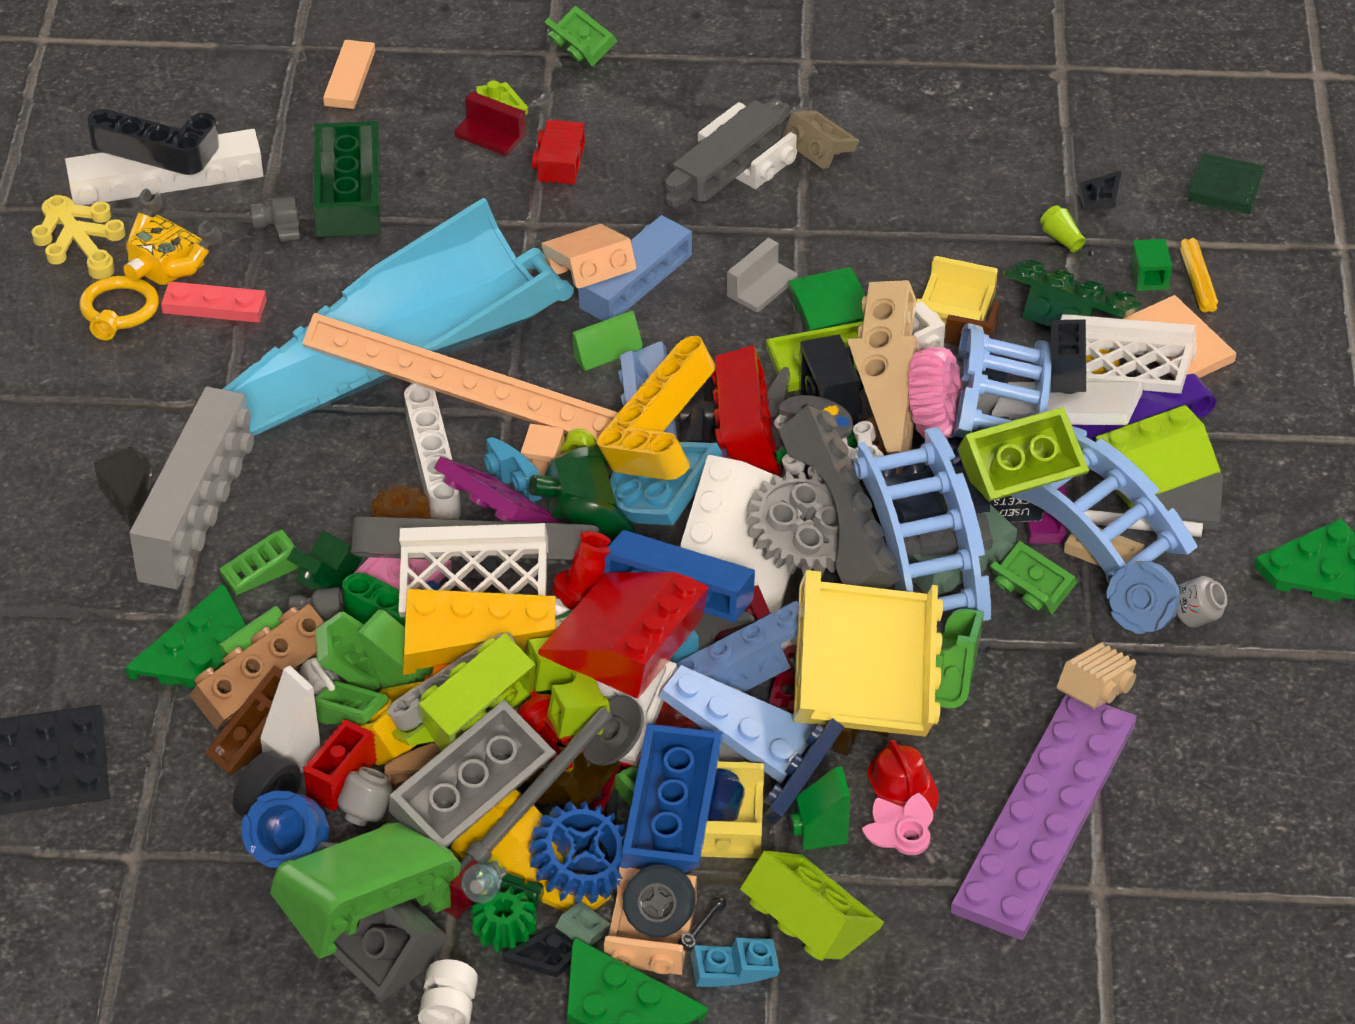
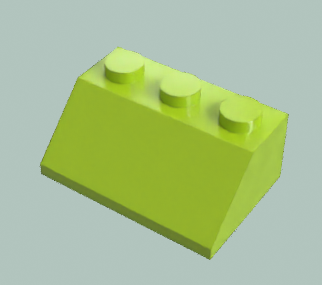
M1186 405L1096 436V441L1099 439L1104 440L1132 461L1160 490L1155 495L1215 473H1220L1221 471L1204 424ZM1114 490L1130 508L1134 506L1121 491Z
M1064 407L966 434L957 449L969 481L989 502L1089 472Z
M506 633L496 640L494 638L487 640L478 649V655L469 663L463 661L450 672L449 679L440 687L437 685L430 687L421 696L419 718L440 751H443L502 700H505L514 709L530 695L531 691H534L536 664Z
M764 851L740 888L751 898L749 903L755 909L773 916L778 921L776 925L782 932L791 937L799 938L806 944L804 950L812 957L821 961L824 959H843L877 932L884 924L879 917L802 854Z

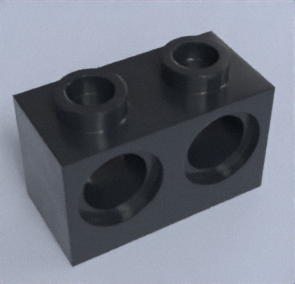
M1086 319L1051 320L1052 393L1073 394L1076 392H1086Z

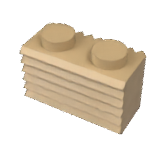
M1103 642L1098 643L1066 661L1057 690L1095 710L1100 705L1102 706L1103 703H1111L1122 692L1124 694L1129 692L1136 679V674L1133 673L1136 661L1135 659L1130 660L1128 655L1123 656L1122 652L1117 653L1116 648L1111 650L1109 645L1105 646Z

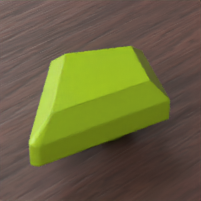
M492 80L487 85L476 86L478 94L524 110L525 114H528L527 105L507 82L499 83Z

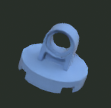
M1135 561L1119 569L1111 578L1107 589V599L1110 598L1113 618L1124 629L1136 634L1154 632L1167 626L1176 616L1180 604L1179 588L1174 577L1163 566L1151 561Z

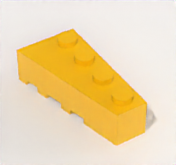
M407 589L403 675L414 674L418 669L434 668L438 664L453 663L489 638L500 633H510L516 644L526 654L529 639L550 637L555 632L556 596Z

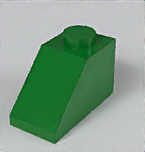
M842 766L834 767L796 797L795 813H790V827L792 835L799 836L803 850L848 844L850 793Z

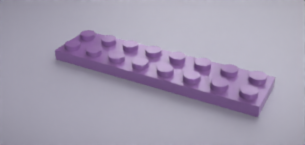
M1065 694L951 904L952 914L1023 941L1132 733L1137 715L1106 704L1100 705L1099 708L1097 707L1094 710Z

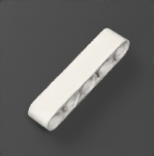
M411 384L404 392L406 420L431 519L458 520L461 516L460 491L445 484L442 481L445 475L434 469L440 456L452 460L435 391Z

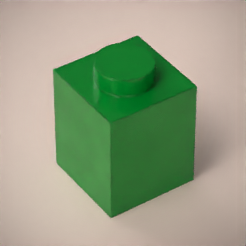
M1166 239L1133 240L1130 267L1136 291L1169 289L1172 262Z

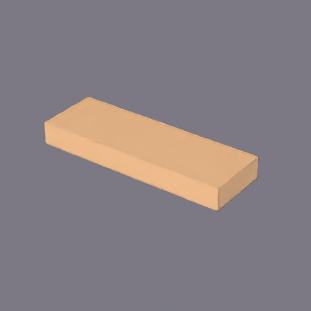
M353 40L344 41L323 97L324 106L355 109L375 53V43Z

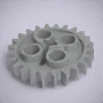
M786 471L783 479L775 474L770 483L764 480L760 489L755 490L746 511L749 514L746 525L751 526L748 536L758 538L755 549L766 548L767 552L764 559L777 558L776 568L778 569L785 563L788 564L790 574H793L797 567L802 569L803 574H805L806 570L811 571V569L821 572L822 576L826 568L834 573L836 571L835 565L839 549L840 529L836 504L826 482L823 484L819 483L818 474L816 473L812 476L811 480H808L803 471H800L796 479H794L789 471Z

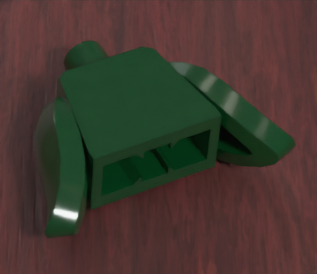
M581 447L564 452L551 461L544 476L535 474L531 476L529 481L530 495L546 497L550 514L554 518L565 520L568 524L596 526L599 528V533L607 536L611 541H614L623 530L635 533L633 523L624 513L616 508V499L605 468L608 462L599 447Z

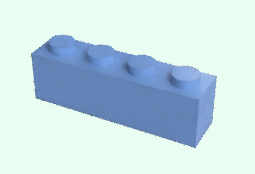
M663 215L651 224L646 225L642 232L631 240L636 269L580 289L578 288L579 308L601 321L626 312L692 256V231Z

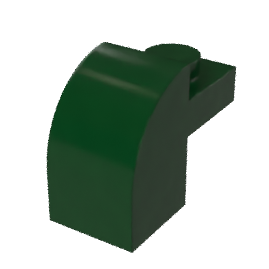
M322 530L309 555L293 547L287 560L299 566L295 572L298 574L295 581L315 591L324 588H342L343 580L356 571L363 557L351 555L350 544Z

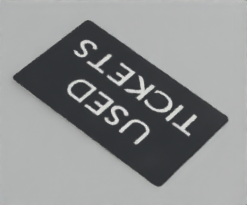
M1011 495L989 502L1009 522L1042 520L1043 509L1030 502L1012 498Z

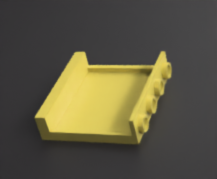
M806 570L799 588L793 722L826 725L833 718L843 725L844 728L926 737L933 724H938L940 717V703L935 702V690L939 689L941 682V668L936 667V655L939 656L942 647V634L937 633V621L941 620L943 612V600L937 599L938 585H932L928 594L821 582V572Z

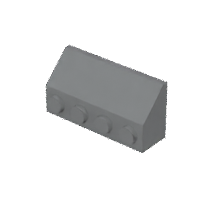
M502 700L391 793L389 812L400 823L447 848L552 759L556 752L505 700Z

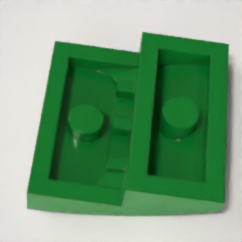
M851 267L788 280L787 284L796 311H801L807 332L864 321L862 299L865 293Z

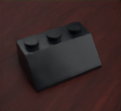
M953 459L950 460L955 474L963 473L976 514L990 512V503L969 481L964 466L954 465ZM924 462L903 466L904 469L896 470V468L881 471L887 486L935 477L930 466H925ZM861 479L862 490L872 503L871 511L874 518L879 519L872 498ZM939 491L892 500L899 523L947 514L948 511L943 493L940 494Z

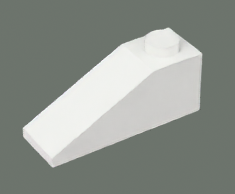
M289 665L283 670L260 738L262 752L273 751L299 766L300 772L303 773V766H308L307 761H312L311 756H315L316 751H319L321 746L314 689L307 680Z

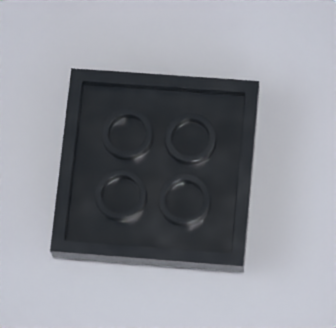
M101 704L0 718V815L110 799Z

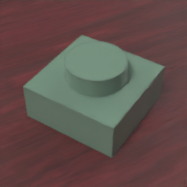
M581 902L561 915L556 928L566 934L570 940L574 941L577 938L592 946L606 935L611 923Z

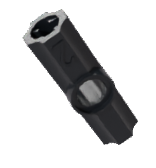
M712 375L680 411V430H682L680 442L711 443V431H714L715 400H713L715 385Z

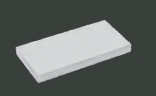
M1008 382L1011 385L1036 390V382ZM1050 382L1047 411L1064 407L1071 425H1127L1143 393L1141 382H1086V392L1065 394L1062 392L1052 393V382ZM1000 397L992 411V416L1009 417L1010 420L1022 419L1034 414L1035 404Z

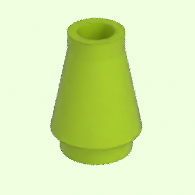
M1056 205L1049 208L1042 215L1040 224L1043 226V232L1066 246L1071 252L1078 251L1085 244V237L1079 231L1066 208Z

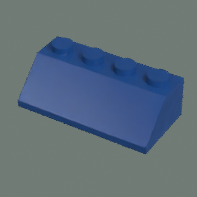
M647 724L622 850V862L629 865L630 868L643 869L653 864H669L686 873L700 866L723 732Z

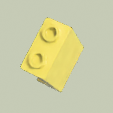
M935 256L932 261L931 276L922 299H917L916 303L922 301L931 311L939 315L941 321L945 324V336L948 315L986 322L996 294L998 270L993 267Z
M746 761L718 762L712 794L714 797L711 800L712 803L710 805L701 857L760 858L764 789L763 763Z

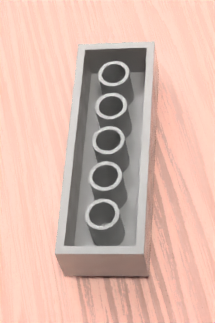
M205 387L129 532L138 582L178 590L184 576L188 577L190 575L193 558L197 551L203 549L205 534L209 526L213 527L215 525L218 509L221 503L226 502L228 499L230 485L234 477L237 478L240 475L242 461L246 453L250 454L253 448L254 435L250 433L249 428L251 411L247 409L245 394Z

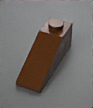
M275 665L205 751L208 757L230 775L236 773L262 753L260 737L283 673Z

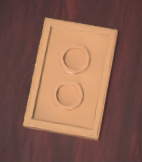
M1175 295L1123 318L1128 320L1196 325L1197 353L1195 359H1191L1187 374H1196L1201 378L1235 362L1236 352ZM1169 372V374H1170L1174 379H1176V377H1175L1171 372Z

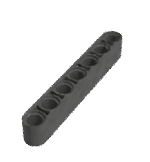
M354 517L351 555L401 559L400 528L537 523ZM545 523L548 535L547 564L572 565L575 551L581 542L580 534L587 531L599 533V528L592 525ZM524 554L516 563L537 564L539 554ZM488 555L496 557L499 562H504L498 555ZM460 556L451 557L449 560L460 561ZM424 557V558H409V559H425V560H427L425 557Z

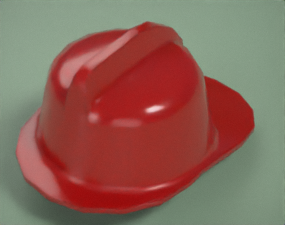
M894 739L890 740L887 748H884L869 765L867 772L869 782L877 798L904 808L912 796L920 793L934 812L937 809L939 795L931 774L925 765L923 756L917 749L909 745L897 744Z

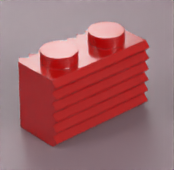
M547 119L545 130H539L537 144L539 150H534L532 168L537 169L538 181L540 182L545 181L548 183L551 181L553 184L555 182L559 184L563 182L565 185L568 183L574 185L585 146V123Z
M348 720L341 721L342 725L337 726V730L333 731V735L329 736V740L324 741L325 745L320 746V750L316 751L315 756H311L312 761H307L308 766H303L307 797L331 811H335L339 807L337 800L347 775L352 771H359L360 767L371 768L377 761L375 757L377 755L375 753L376 744L373 738L375 735L373 732Z

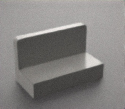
M767 238L727 271L728 297L755 312H759L788 288V280L797 279L796 272L778 263L779 243Z

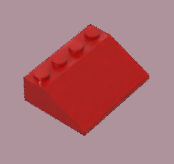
M605 572L542 645L538 655L639 699L701 622L709 586L677 572Z

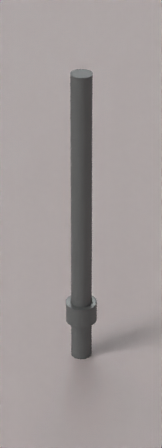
M601 707L479 842L475 840L465 851L467 856L460 862V873L473 859L480 863L481 868L492 857L490 852L613 718L606 709Z

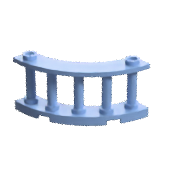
M965 324L962 330L957 359L963 360L962 380L968 382V387L960 393L953 436L964 438L966 434L972 432V429L978 430V427L987 429L1012 421L982 414V410L976 409L978 396H983L984 393L1035 404L1033 415L1046 412L1051 380V348L1049 343L1038 340L1035 342L1034 348L991 339L989 335L984 334L981 326ZM990 353H993V354H998V355H1002V356H1006V357H1011V358H1015V359H1019V360H1024V361L1031 362V364H1029V363H1024V362H1020V361H1015V360H1011V359H1007V358H1002V357H998V356H994V355H989V354H990ZM989 368L1035 379L1036 390L990 380L987 375L982 374V371Z
M1074 426L1072 428L1088 468L1105 479L1074 503L1057 490L1072 478L1011 495L1012 498L1021 499L1040 507L1067 527L1099 563L1106 574L1108 583H1110L1111 578L1119 569L1135 561L1152 562L1165 551L1167 553L1188 555L1198 547L1175 509L1172 508L1167 511L1155 496L1160 490L1132 461L1104 440L1099 439L1094 442L1085 437L1087 435L1086 431ZM1115 489L1119 490L1134 506L1100 531L1084 512ZM1144 517L1157 534V540L1125 563L1110 542Z
M939 427L925 429V444H922L919 449L876 458L873 457L865 442L858 443V458L854 459V470L857 478L863 480L872 498L884 531L887 548L896 558L895 566L901 579L895 583V590L913 592L912 578L960 568L963 573L964 589H961V592L958 594L937 598L943 600V611L964 607L965 609L984 611L983 621L991 620L989 577L987 575L981 576L978 557L985 555L976 512L963 473L955 474L950 460L955 458V455ZM924 462L925 465L930 466L935 477L887 486L881 471ZM939 491L940 494L943 493L948 507L947 514L899 524L892 500ZM948 528L955 531L959 548L956 554L909 564L903 538Z

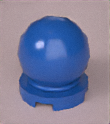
M272 791L261 795L242 820L241 836L246 850L258 862L269 868H278L288 860H296L315 852L320 842H328L330 826L325 812L316 801L302 794L290 791Z

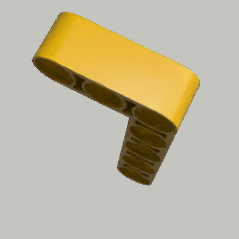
M690 336L681 340L597 438V444L613 472L673 480L681 477L688 471L690 462L676 436L663 431L715 370V363L701 337Z

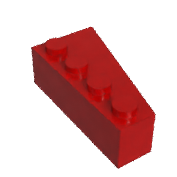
M755 345L715 356L716 370L712 373V378L716 387L713 390L717 409H714V414L719 427L715 429L720 448L727 449L730 459L743 461L780 477V466L775 458L777 447L771 431L773 422L768 406L770 403L765 372Z

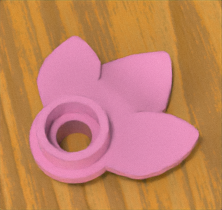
M917 793L907 801L903 808L881 798L875 799L872 814L874 823L862 828L865 837L876 846L896 848L899 852L906 855H918L924 852L930 844L928 827L933 820V811L927 800L920 793ZM911 837V838H914V839H916V840H908V839H906V838Z

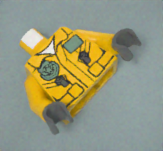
M148 189L142 190L139 200L143 204L144 209L142 213L138 212L126 243L128 263L124 266L125 275L133 282L145 276L159 285H166L180 277L195 274L199 268L204 266V259L209 253L207 249L209 245H217L221 242L222 232L217 226L214 227L209 220H205L198 228L201 239L160 215L152 218V213L158 212L163 207V200L157 192L154 199L150 201L151 192Z

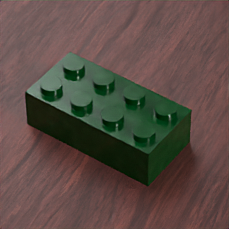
M378 121L314 124L313 211L316 237L381 234V173Z

